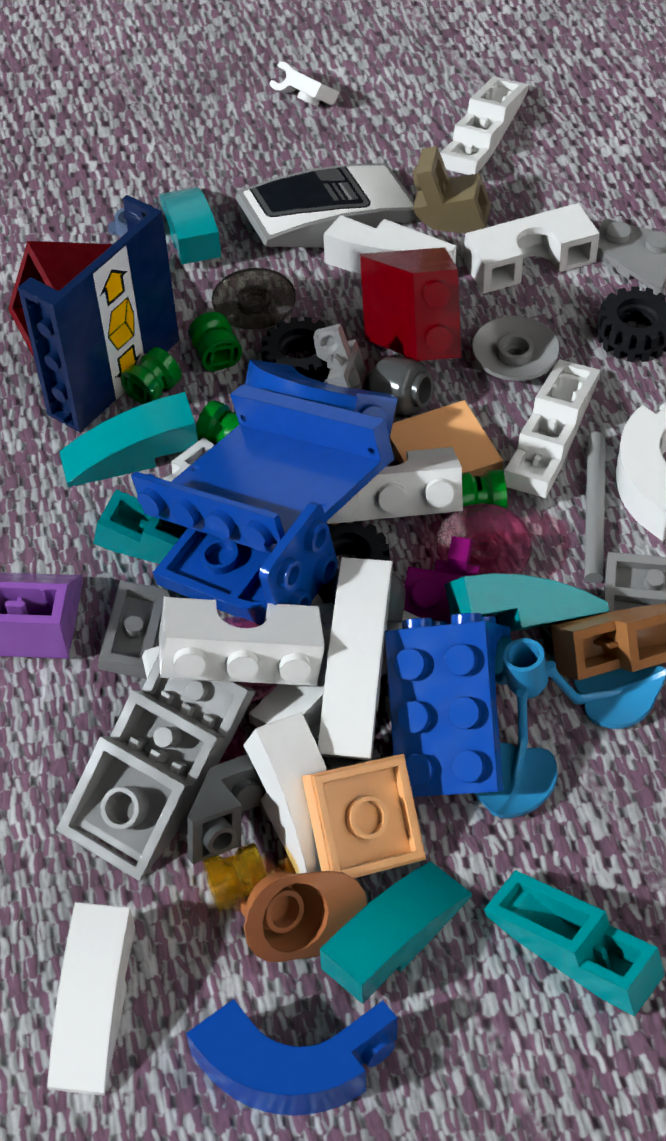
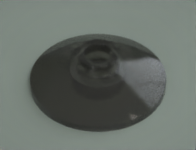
M247 268L227 275L216 285L212 294V304L214 311L223 314L233 327L249 330L263 329L276 325L277 322L286 319L291 314L296 304V292L292 282L277 271L266 268Z

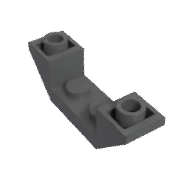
M314 737V739H315V741H316V743H317V746H318L319 738H318V737ZM373 748L372 760L379 759L380 753ZM248 754L210 767L188 815V859L192 864L240 847L242 812L262 805L261 799L266 794V790ZM322 756L327 770L370 761Z

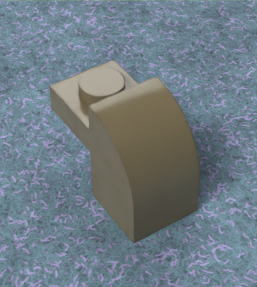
M438 146L422 148L418 166H415L413 170L414 184L418 190L413 206L416 216L428 227L439 231L468 233L486 228L491 202L481 174L449 178Z

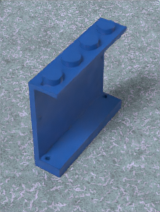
M241 385L230 394L239 425L171 482L157 478L150 473L147 475L137 471L131 477L138 494V503L142 505L144 514L271 554L309 502L321 504L328 521L392 462L394 455L386 422L383 418Z

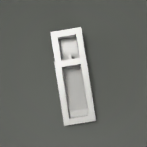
M340 215L323 234L325 263L356 273H361L360 254L445 247L456 265V245L383 219L374 228Z
M302 712L256 728L243 745L266 790V794L262 797L261 802L297 874L321 871L302 776L327 770Z
M74 903L54 1016L47 1082L48 1090L103 1096L106 1094L127 990L125 976L135 932V924L130 907Z

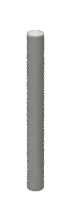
M599 431L591 432L588 435L584 580L591 583H602L604 580L606 436Z

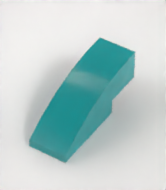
M193 187L159 194L174 247L177 248L181 265L221 257L219 231L210 206L201 189Z
M186 392L156 399L129 409L102 422L60 450L59 453L67 486H77L134 473L135 471L156 468V457L186 451L198 442L196 425Z
M116 489L97 522L93 544L116 553L160 564L187 528L144 514L142 505L138 503L136 497Z
M497 573L464 576L444 584L451 615L462 613H482V617L497 615L498 624L510 627V632L557 624L610 611L607 601L587 591L555 580L529 575Z
M433 862L426 863L394 883L372 900L320 948L321 969L364 1004L396 969L401 972L467 903L472 897V893Z
M517 870L512 873L484 908L486 916L514 940L602 1000L634 1017L665 976L658 947L611 926L606 911Z

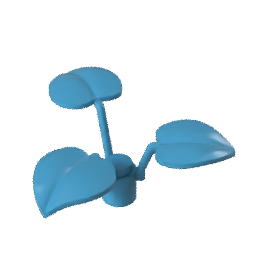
M510 638L500 639L495 658V683L499 685L507 684L509 689L516 694L518 745L516 747L509 743L500 742L504 791L474 793L475 796L493 816L514 818L537 809L552 794L558 778L557 763L554 755L544 748H527V699L538 696L547 686L549 677L574 704H585L586 715L594 724L610 729H622L636 725L650 713L666 680V668L655 665L635 672L620 668L579 681L574 679L577 693L557 671L556 663L554 661L546 662L544 649L540 643L528 638L514 641Z

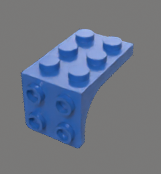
M311 501L271 554L187 528L153 571V575L159 586L192 599L216 600L218 610L260 626L265 622L268 603L274 605L311 606L312 600L323 585L330 583L335 576L338 560L323 506Z
M462 613L451 615V624H447L446 621L432 622V618H413L402 620V629L385 631L393 755L404 754L413 797L504 791L495 685V658L499 640L511 637L510 627L496 624V617H482V613Z

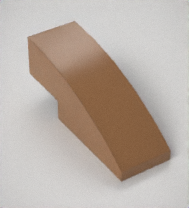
M666 603L605 612L551 625L557 671L561 675L579 681L620 668L635 672L665 663Z

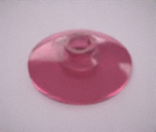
M473 504L463 507V511L453 512L442 523L437 534L436 550L438 559L445 561L448 558L452 536L471 539L473 545L469 565L480 566L479 575L493 573L521 574L527 567L531 557L532 541L526 525L513 512L493 504ZM479 550L488 551L491 555L479 556L475 554V552Z

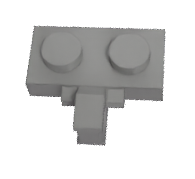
M341 323L317 329L313 336L316 355L318 358L326 361L327 368L330 369L324 383L366 390L365 379L368 372L357 340H346Z

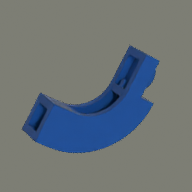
M249 359L245 381L246 386L385 419L390 438L398 400L393 394L332 385L308 378L300 374L292 365Z
M233 999L189 1030L186 1036L191 1055L214 1084L235 1100L251 1108L268 1113L294 1116L309 1115L340 1107L366 1092V1070L362 1065L366 1063L369 1068L375 1067L393 1052L396 1046L394 1041L397 1040V1016L382 1000L341 1032L322 1043L301 1047L289 1046L278 1043L260 1032Z

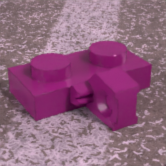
M452 536L447 561L436 559L434 571L408 566L404 586V611L420 618H432L433 621H446L451 624V614L444 584L464 576L479 575L480 566L469 565L473 545L471 539ZM497 615L491 616L496 617V624H498Z

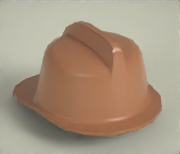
M319 871L300 874L277 872L271 874L257 883L248 899L241 902V912L246 918L244 924L246 943L254 955L267 962H285L295 959L319 957L320 948L349 920L368 905L366 893L356 879L343 872Z

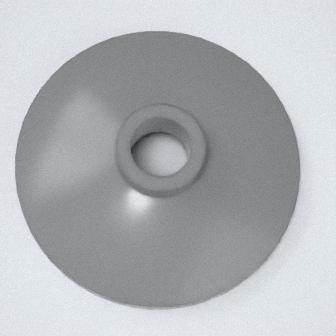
M505 316L487 322L476 332L472 343V352L477 364L490 375L504 380L524 381L547 373L555 365L559 356V341L555 333L538 320L524 316Z

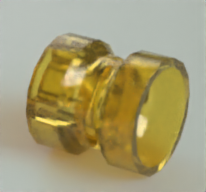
M254 842L238 847L233 856L224 858L216 855L202 861L207 883L218 912L234 907L238 899L249 896L254 886L264 877H267L262 858Z

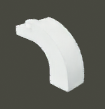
M666 402L658 408L656 413L641 405L632 414L621 436L616 467L617 490L624 506L640 525L662 541L666 539V462L662 457V454L666 452Z

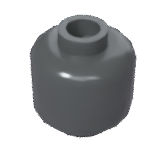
M392 355L385 356L367 373L365 379V389L367 391L393 394L398 398L395 410L396 415H415L422 408L426 407L432 398L433 378L428 373L424 363Z

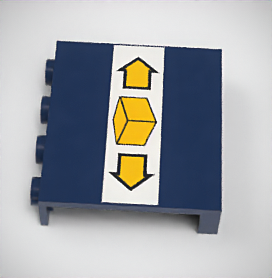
M129 195L123 198L125 210L123 214L124 218H126L128 232L61 290L57 291L32 277H29L18 287L47 415L80 433L125 392L120 380L121 374L132 365L141 364V357L151 348L158 347L168 351L179 341L162 211Z

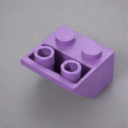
M0 572V656L69 659L83 586L82 575Z

